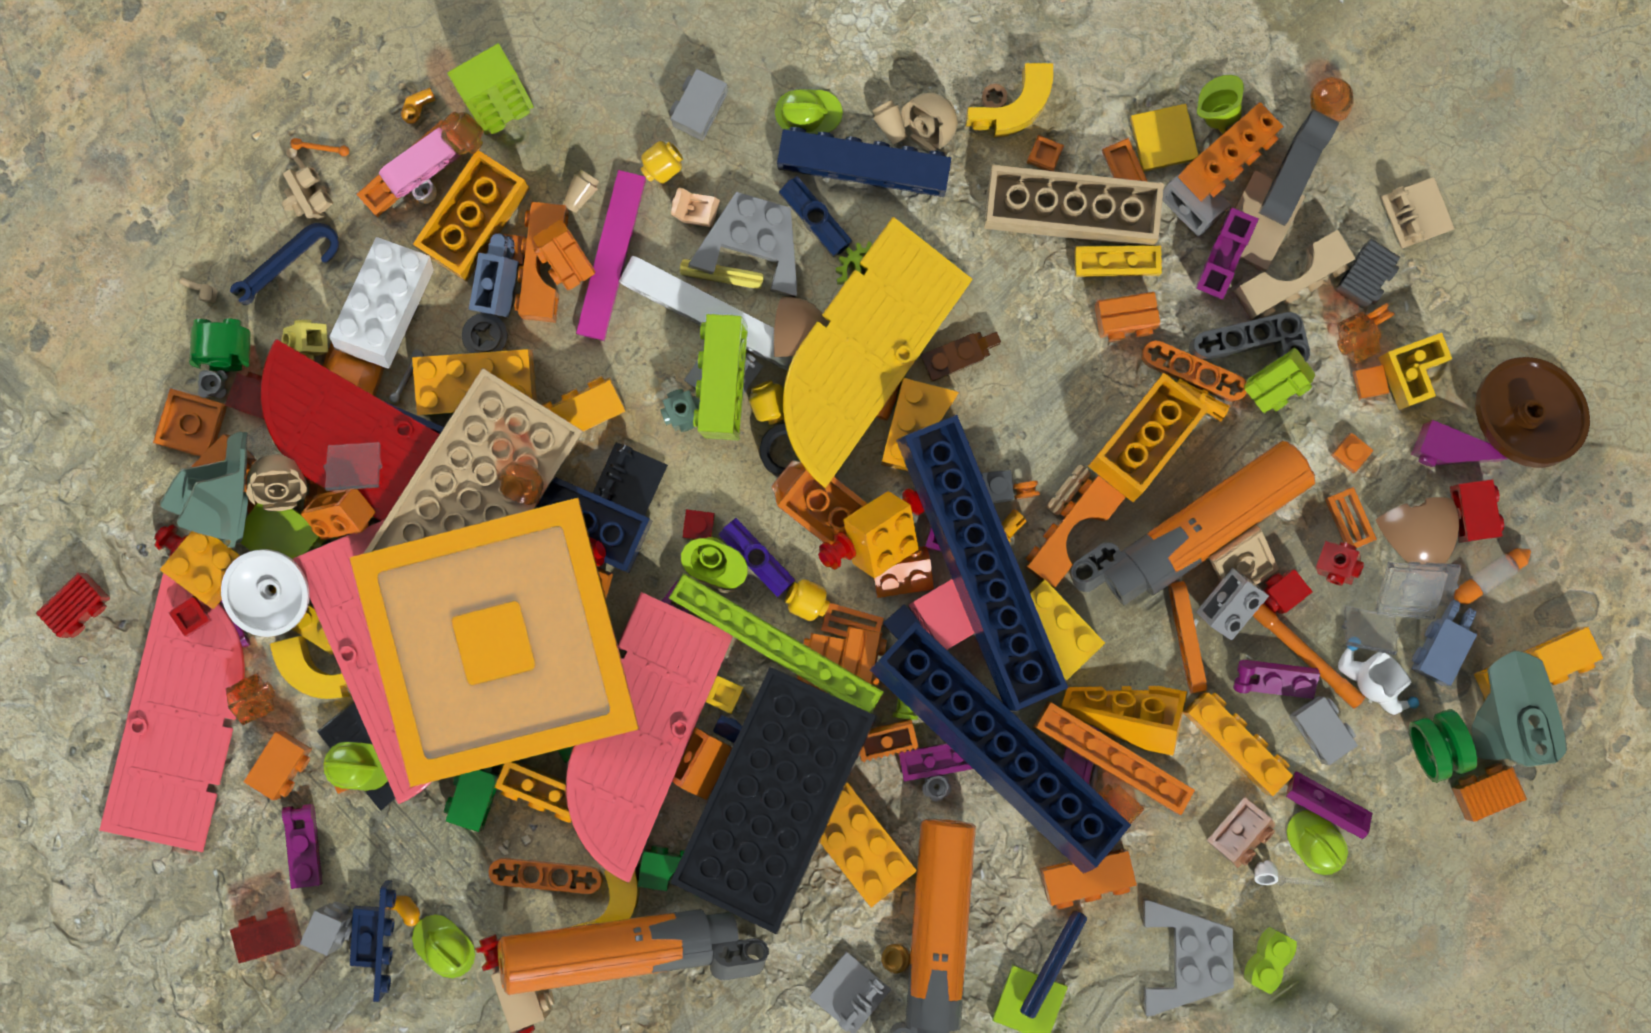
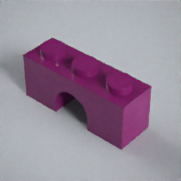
M1230 207L1196 283V289L1224 299L1235 274L1238 261L1250 241L1259 218Z

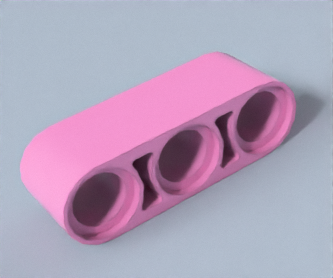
M442 126L387 163L380 170L379 175L394 196L400 198L454 162L462 155L464 149L448 127Z

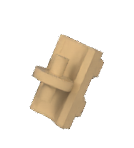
M308 166L299 171L289 169L284 172L283 175L290 188L284 190L287 198L282 202L283 209L285 211L294 210L297 216L305 214L307 218L315 217L317 221L326 217L324 211L333 204V201L325 190L321 189L313 194L310 187L320 181L316 170Z

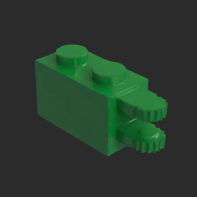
M495 766L454 777L453 785L457 787L454 796H449L446 802L444 813L447 814L445 822L476 832L484 830L497 790L494 787L500 773L493 772Z

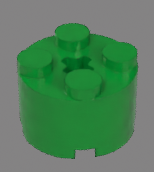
M195 319L190 332V365L201 369V364L209 365V371L215 372L219 370L224 372L241 371L242 365L248 368L250 366V330L242 327L241 321L238 319H223V323L212 322L208 319Z

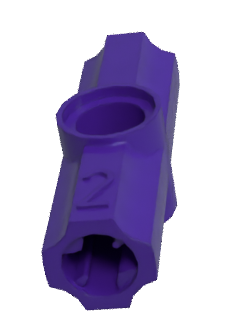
M737 518L727 524L718 534L728 546L741 553L746 560L748 568L758 576L777 598L796 581ZM754 550H761L765 554V560L760 565H752L749 562V555Z

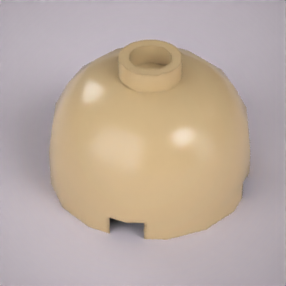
M922 93L902 107L901 117L904 127L906 128L909 125L914 133L910 136L911 139L921 148L929 152L935 151L936 149H941L954 137L958 125L957 115L953 104L943 96L936 93Z
M272 454L263 456L248 471L246 494L250 502L254 505L255 501L262 504L265 510L284 511L297 506V501L301 498L304 500L306 497V477L295 461L284 455Z

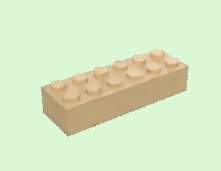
M992 165L989 173L984 229L1137 246H1154L1159 239L1164 183Z

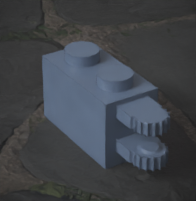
M496 233L491 237L488 253H478L469 310L509 318L519 261L513 260L515 242L512 237Z
M1454 599L1448 605L1442 618L1430 623L1425 632L1427 639L1423 647L1420 646L1412 658L1414 664L1411 670L1441 686L1452 685L1477 634L1469 631L1476 616L1475 610L1468 608L1459 624L1452 622L1460 607V602Z

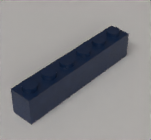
M790 127L789 130L783 129L777 167L778 170L945 197L952 157H946V154L940 151H930L928 154L918 152L917 148L911 146H902L899 149L890 147V144L882 141H875L873 144L863 143L862 139L848 136L845 139L834 138V135L828 132H818L816 135L806 133L805 129L799 127Z

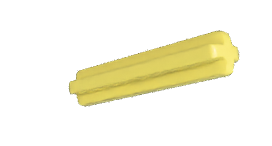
M683 259L680 264V274L684 276L761 289L764 276L762 273L716 265L712 275L688 268L691 260Z

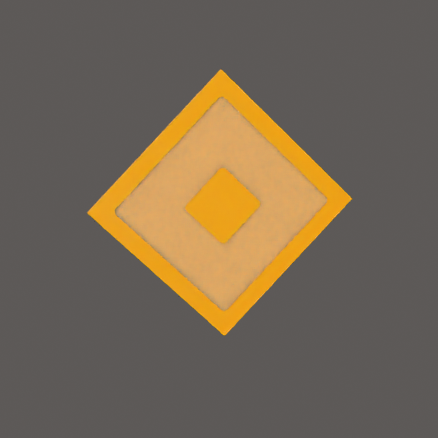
M579 498L349 557L410 787L639 729Z

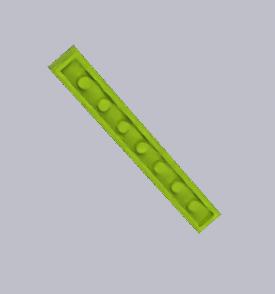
M683 573L669 599L830 695L869 713H872L884 691Z

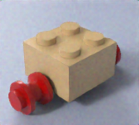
M496 934L479 940L480 946L476 947L475 950L477 953L484 954L486 962L483 964L482 970L492 969L494 972L491 978L510 1033H532L535 1030L534 1024L545 1020L553 1010L552 1005L555 1004L551 989L513 995L505 993L501 984L498 962V943L501 938L497 939Z

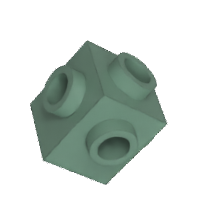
M677 389L668 393V398L662 400L665 408L660 409L666 426L672 424L675 431L681 430V432L695 428L693 417L694 410L699 409V398H696V396L692 397L690 390L684 392L683 389ZM685 404L686 411L681 414L677 413L676 407Z

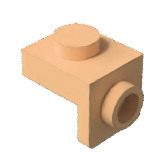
M678 188L672 201L671 215L683 223L713 227L720 200L713 196L693 194L684 188Z

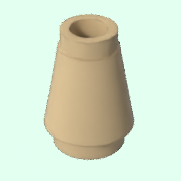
M892 100L872 110L875 116L873 118L874 121L891 141L892 145L907 138L898 105L895 106Z
M580 169L577 175L574 173L562 205H566L569 210L577 213L598 190L596 187L600 181Z

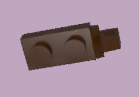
M981 332L972 333L921 354V359L931 382H934L984 361V358L990 356L988 349L1000 345L1001 340L997 332L984 337Z

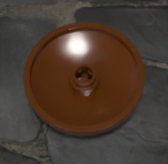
M1517 357L1506 360L1484 377L1476 394V416L1484 436L1500 454L1520 465L1533 468L1558 465L1573 456L1582 447L1588 436L1590 412L1582 390L1569 374L1546 360L1533 357Z

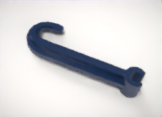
M313 223L308 225L247 278L234 283L230 288V292L237 296L241 291L245 290L244 296L239 298L238 301L243 305H249L254 301L255 295L321 238H328L330 240L329 249L321 257L323 263H328L338 252L339 238L336 232L327 224Z

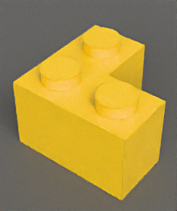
M1442 332L1389 351L1378 357L1381 365L1384 367L1386 379L1399 410L1435 397L1436 394L1426 370L1452 360Z

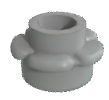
M944 774L925 778V784L922 786L925 796H929L932 801L936 802L943 800V797H947L951 792V785L948 783L949 779ZM938 784L939 789H934V785Z

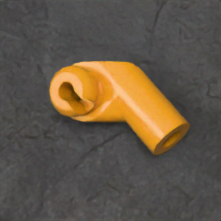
M430 87L406 97L401 111V117L406 123L413 124L417 122L423 105L436 101Z
M396 895V903L394 908L391 907V910H396L405 925H416L419 922V908L410 897Z

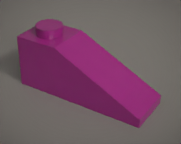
M1434 420L1423 423L1411 455L1419 458L1418 462L1429 467H1435V465L1500 462L1508 459L1500 454L1490 443Z

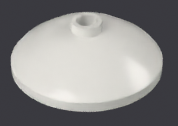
M259 549L241 555L230 564L221 584V597L227 614L237 626L253 635L270 637L283 634L301 621L308 608L310 594L305 574L294 560L278 551ZM269 584L275 586L276 593L270 592Z

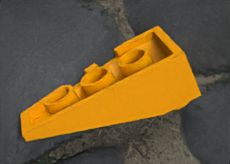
M1102 686L1068 687L1061 709L1144 750L1174 756L1187 691L1163 686H1148V690H1132L1131 686H1122L1121 690L1108 691Z

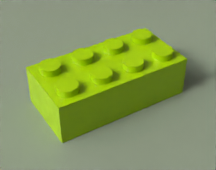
M499 43L447 72L485 135L500 132L505 128L506 123L513 119L519 120L530 113V109L534 108L517 73Z
M706 314V322H701L700 339L704 340V351H699L698 368L702 369V379L696 382V398L700 399L699 409L694 410L693 425L697 427V431L705 439L737 441L740 439L748 326L742 316Z

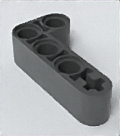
M1314 109L1310 112L1293 138L1260 207L1259 214L1283 226L1287 224L1323 149L1327 146L1339 125L1338 121Z
M1286 312L1202 332L1190 342L1189 353L1207 361L1274 345L1278 359L1288 353L1289 348H1295L1303 356L1305 362H1307L1310 357V347L1301 317L1296 313ZM1282 321H1287L1292 325V334L1285 333L1282 330ZM1254 327H1259L1264 331V340H1259L1254 336ZM1226 334H1233L1237 338L1238 344L1236 347H1232L1226 342ZM1216 341V345L1210 347L1207 351L1204 348L1200 349L1198 346L1201 342L1204 345H1208Z

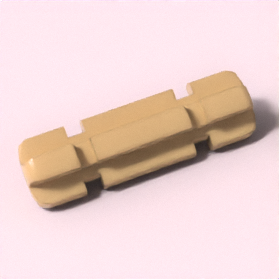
M1078 465L1072 472L1073 476L1068 477L1055 494L1056 497H1053L1047 504L1046 508L1054 515H1059L1065 508L1064 504L1069 503L1081 488V483H1084L1091 475V472L1083 465Z

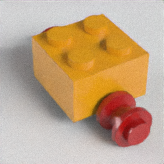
M910 488L906 489L902 493L903 499L887 491L843 519L847 536L843 533H838L834 536L833 544L824 542L819 546L820 552L818 556L825 567L836 570L841 566L842 558L852 559V563L875 579L919 550L912 513L918 516L924 512V508L917 491Z
M174 524L168 527H161L154 536L156 540L155 547L158 550L167 548L171 552L170 558L160 568V571L204 604L215 609L222 600L221 584L224 574L230 564L240 555L230 547H227L218 538L193 531L182 538L177 534L178 527Z

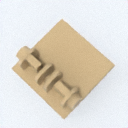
M1434 177L1405 188L1404 186L1396 188L1393 192L1381 196L1401 249L1455 229Z

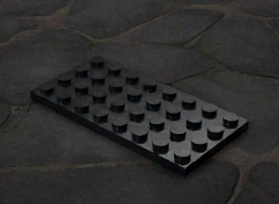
M769 667L670 883L777 935L877 716Z

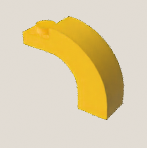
M1025 63L1022 70V93L1018 99L1010 105L998 108L968 107L966 126H972L974 130L980 131L994 127V138L1010 136L1027 128L1038 118L1046 105L1053 84V63Z
M297 636L270 643L277 669L292 687L306 695L321 699L349 697L347 684L342 673L331 675L323 672L314 664L306 638Z
M637 866L629 883L604 870L609 888V903L606 911L594 920L569 927L631 919L640 895V887H637L639 880Z

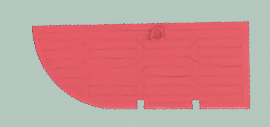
M382 520L368 526L359 534L352 533L295 557L293 560L305 574L309 585L310 600L397 803L401 804L420 793L431 782L410 787L349 558L365 552L385 521Z
M163 573L99 831L203 852L217 798V793L209 792L208 787L209 783L220 785L233 733V728L224 726L225 718L236 720L244 686V654L238 632L220 603L215 609H212L199 600L212 621L188 637H184L168 612L194 595Z
M640 592L618 643V648L626 651L621 661L639 729L575 745L570 755L566 776V797L569 814L579 839L590 855L603 868L628 883L631 880L733 638L732 635L720 628Z

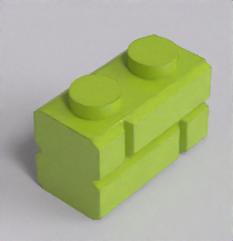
M1294 348L1248 378L1244 389L1255 400L1256 405L1263 413L1272 408L1276 412L1289 402V397L1295 393L1298 397L1302 396L1312 388L1311 383L1315 377V372L1305 362L1299 351Z

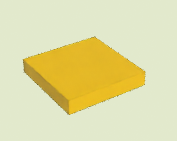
M1186 104L1131 115L1130 122L1143 172L1191 162L1199 156Z

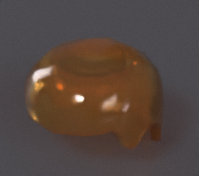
M1327 77L1318 81L1310 93L1311 109L1338 122L1346 119L1352 111L1354 104L1353 90L1343 79Z
M524 462L509 463L501 470L498 481H501V493L520 504L532 505L537 503L544 486L543 478L538 470Z

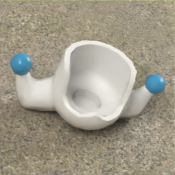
M1355 638L1347 641V648L1338 662V669L1341 673L1357 682L1359 690L1366 698L1378 702L1385 711L1393 715L1408 708H1418L1420 703L1417 697L1412 696L1407 701H1399L1397 699V696L1410 685L1411 680L1405 670L1391 655L1380 650L1366 662L1354 661V652L1359 649L1360 642Z

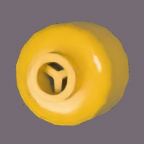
M658 141L641 155L643 166L640 169L650 182L655 179L663 184L682 170L681 161L683 156L672 142Z
M769 380L751 389L752 393L748 397V402L755 418L761 422L768 421L769 425L784 420V389L782 385L778 383L773 384L772 380Z
M802 579L798 583L793 582L785 597L788 611L807 621L815 620L818 615L823 617L830 601L826 600L827 592L824 587L807 579Z

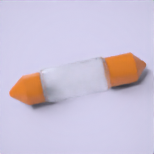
M1515 548L1509 553L1503 554L1455 589L1454 600L1460 602V604L1469 605L1480 596L1486 595L1528 565L1531 550Z

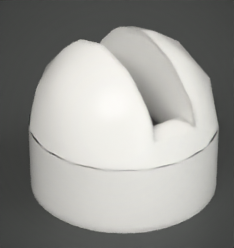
M428 179L415 188L412 194L420 203L429 204L435 200L437 190ZM425 188H427L428 193L426 195L422 191Z
M1268 860L1259 862L1254 870L1255 882L1260 885H1273L1277 883L1278 870L1276 865Z

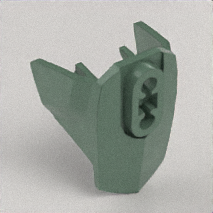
M237 432L227 439L225 460L196 467L182 468L174 477L160 501V506L167 511L179 515L177 519L179 527L219 538L227 547L235 548L236 543H241L248 505V496L245 492L248 432Z
M1520 651L1508 653L1487 669L1491 691L1481 708L1477 711L1472 724V740L1475 745L1477 758L1490 760L1509 759L1522 767L1554 764L1566 753L1567 743L1557 702L1543 661ZM1536 745L1542 748L1543 755H1539L1536 752Z

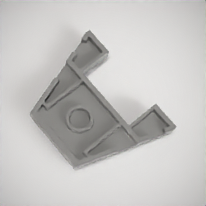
M736 192L689 262L688 268L713 275L720 247H724L777 263L770 291L795 298L797 295L791 208Z
M1143 899L1144 927H1174L1175 987H1144V1010L1146 1016H1153L1234 988L1233 928L1148 899Z

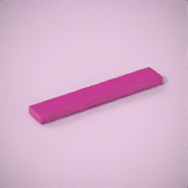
M618 170L593 266L596 272L590 277L576 331L577 335L605 342L620 284L619 279L623 273L646 183L645 176Z

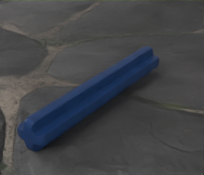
M1075 910L1071 913L1027 995L1020 1012L1028 1018L1034 1019L1082 931L1087 917L1081 912Z

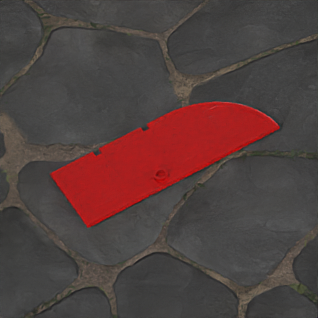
M275 339L262 373L261 404L266 426L278 450L282 455L294 460L306 478L330 492L339 490L341 486L344 488L355 486L374 509L375 514L373 517L379 521L385 520L440 434L278 339Z

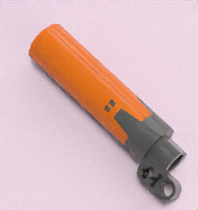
M1282 440L1122 551H1120L1117 545L1107 542L1084 555L1071 568L1073 584L1079 591L1090 592L1106 582L1111 592L1123 606L1145 591L1154 596L1208 559L1209 556L1314 486L1315 474L1304 455L1294 445ZM1107 556L1109 559L1114 558V561L1110 562L1109 560H1104V557ZM1083 571L1092 573V576L1087 580L1078 578V575Z
M925 819L921 822L905 1022L894 1024L889 1033H950V1031L961 1029L976 826L973 823L949 819Z
M702 909L502 936L498 943L500 979L502 988L508 995L710 965L711 974L719 980L738 979L760 974L769 955V948L763 940L758 938L739 940L737 923L733 913L725 912L706 915ZM748 955H754L759 959L754 960L750 958Z

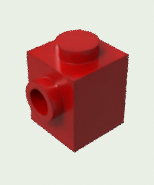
M1295 569L1288 570L1283 575L1278 572L1265 582L1267 587L1263 591L1269 597L1264 603L1274 613L1277 611L1279 614H1284L1313 591Z

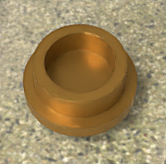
M891 944L883 951L881 961L885 969L891 973L898 974L908 968L910 955L903 945Z

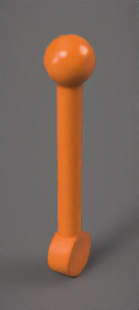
M293 138L290 141L291 148L295 150L309 148L339 153L343 157L347 156L350 152L349 148L345 145L333 147L302 142L299 138Z

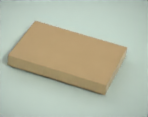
M1255 170L1235 206V209L1259 218L1240 260L1266 272L1305 196L1301 195L1292 216L1285 226L1259 214L1260 207L1271 187L1273 179Z

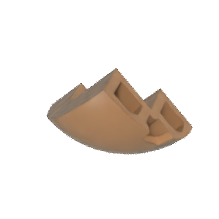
M782 297L780 299L774 325V357L794 356L816 322H820L825 327L829 324V321L822 316L823 313L814 304L793 297Z
M1426 498L1425 502L1420 506L1412 508L1406 503L1375 519L1383 535L1398 554L1416 570L1431 578L1443 568L1450 558L1458 537V512L1454 500L1450 498Z

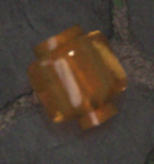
M454 111L440 125L442 141L458 155H464L468 152L474 154L483 145L481 140L484 133L483 128L467 112L457 113Z

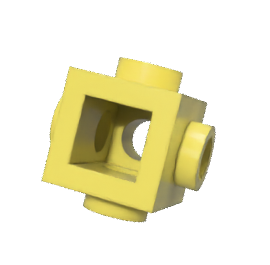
M296 320L294 325L283 328L281 341L313 361L314 357L328 353L326 324L312 323L311 320Z

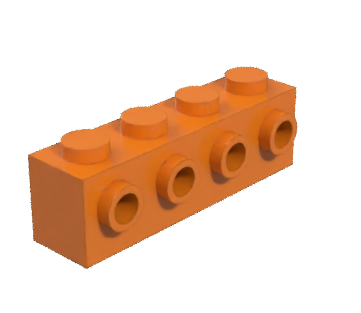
M1259 102L1196 157L1180 173L1178 178L1201 202L1209 194L1214 198L1227 186L1224 183L1227 178L1232 182L1244 171L1241 167L1244 163L1250 166L1262 155L1259 152L1262 147L1267 151L1279 140L1276 134L1284 126Z

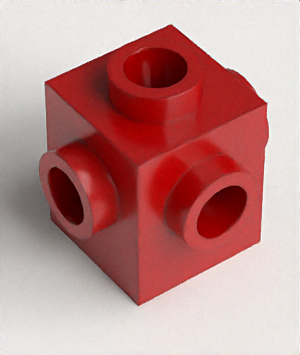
M1325 541L1316 565L1318 575L1327 577L1326 580L1338 586H1343L1344 583L1352 585L1354 577L1359 579L1364 567L1360 551H1357L1354 545L1346 542H1340L1338 545Z

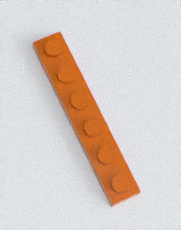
M1047 701L1033 726L1178 815H1182L1195 792L1193 788L1052 702Z

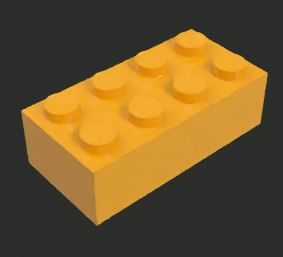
M477 149L413 245L420 252L429 255L432 260L467 282L476 269L478 253H487L491 237L502 231L530 188L524 179Z
M524 349L412 357L417 415L454 413L482 368L537 402L533 350Z
M1163 373L1088 467L1130 501L1134 502L1158 475L1209 408L1167 374Z
M847 781L820 844L872 908L917 870Z

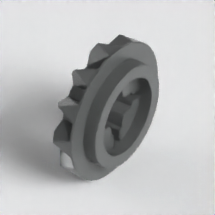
M476 314L467 320L462 329V342L470 353L496 352L506 347L507 329L504 322L496 315ZM487 329H490L489 334L495 341L485 340L481 344V338L475 330L485 332Z

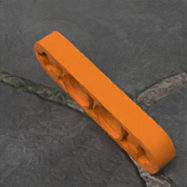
M1151 341L1142 350V361L1148 367L1175 379L1181 378L1188 384L1201 390L1205 389L1208 393L1221 399L1235 402L1243 398L1247 393L1244 389L1246 380L1240 375L1164 342ZM1157 347L1159 349L1158 354L1167 357L1169 352L1173 356L1168 361L1167 367H1165L1163 364L1166 360L1157 358L1155 361H1152V355L1148 353V350L1152 351ZM1177 358L1187 360L1189 369L1186 373H1178L1174 369V361ZM1208 369L1214 373L1215 381L1213 384L1207 385L1200 380L1202 370ZM1225 376L1222 382L1231 385L1234 381L1237 382V388L1240 392L1231 395L1229 394L1230 388L1222 385L1217 390L1216 387L1220 383L1221 377Z
M1185 581L1173 582L1168 585V591L1187 685L1191 694L1204 692L1207 690V683Z
M500 858L490 865L488 871L489 878L494 884L509 887L592 894L603 883L601 871L596 867ZM505 864L506 870L514 871L516 870V864L520 865L517 874L518 881H514L516 875L508 874L504 879H500V874L495 873V869ZM533 866L538 869L540 876L536 882L531 883L525 880L524 870L526 867ZM563 869L567 872L569 879L565 885L554 883L552 875L555 870ZM573 870H578L576 877H586L588 872H591L592 878L597 879V883H593L591 888H588L586 882L577 881L576 887H572L571 885L574 880Z

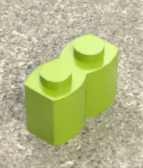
M1268 927L1258 940L1257 953L1246 964L1244 979L1251 985L1268 994H1272L1282 981L1283 968L1291 962L1295 955L1297 941Z

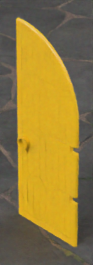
M895 217L891 218L860 261V265L867 269L865 274L862 275L857 270L852 272L822 314L829 321V324L825 327L820 322H816L797 349L786 375L783 391V414L789 440L805 469L825 488L973 280Z

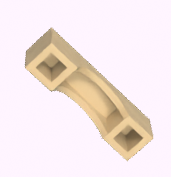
M1339 230L1332 232L1306 249L1307 266L1300 278L1282 281L1263 272L1234 290L1250 320L1258 316L1260 318L1269 317L1277 312L1275 306L1284 302L1288 306L1301 298L1299 292L1306 288L1312 292L1325 284L1323 279L1333 274L1334 278L1350 270L1348 264L1355 260V257Z

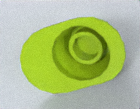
M1222 75L1212 79L1201 89L1197 115L1203 118L1210 128L1219 129L1224 134L1229 126L1239 121L1242 116L1243 81L1235 75Z
M813 89L788 91L780 97L775 108L776 121L782 129L789 130L790 127H799L805 129L806 133L810 134L833 131L841 122L843 114L841 103L836 96L828 91Z
M715 537L691 540L685 545L681 553V563L684 570L690 576L721 588H736L744 583L748 575V566L741 553Z
M342 742L333 746L325 756L323 762L324 774L327 780L336 787L368 791L376 790L384 786L388 781L373 744Z
M1310 810L1301 811L1291 818L1286 830L1287 839L1293 850L1307 867L1314 873L1321 875H1330L1339 871L1346 862L1348 848L1343 836L1334 825Z
M434 914L424 917L417 923L412 935L413 947L433 971L442 977L456 978L470 970L475 960L474 945L451 920L445 916Z

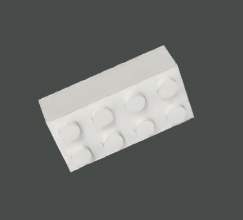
M376 237L329 336L335 350L389 369L434 271L430 256Z

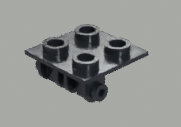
M615 442L593 494L645 516L668 465L635 451L627 445Z

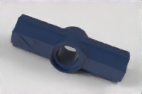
M798 176L788 181L779 191L782 198L803 221L806 229L816 236L833 258L840 255L853 242L829 214L827 207L817 200ZM817 211L823 215V219L820 222L814 223L808 219V215L811 212Z

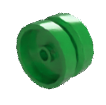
M1447 709L1435 713L1433 721L1424 717L1410 723L1409 736L1414 753L1424 773L1432 782L1438 783L1451 778L1453 771L1463 774L1476 769L1477 754L1475 745L1464 721L1456 711Z

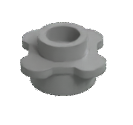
M207 370L201 371L198 380L199 396L202 398H207L208 396H216L219 399L224 398L227 394L225 381L228 376L226 372L219 370L217 373ZM211 382H215L214 387H211Z

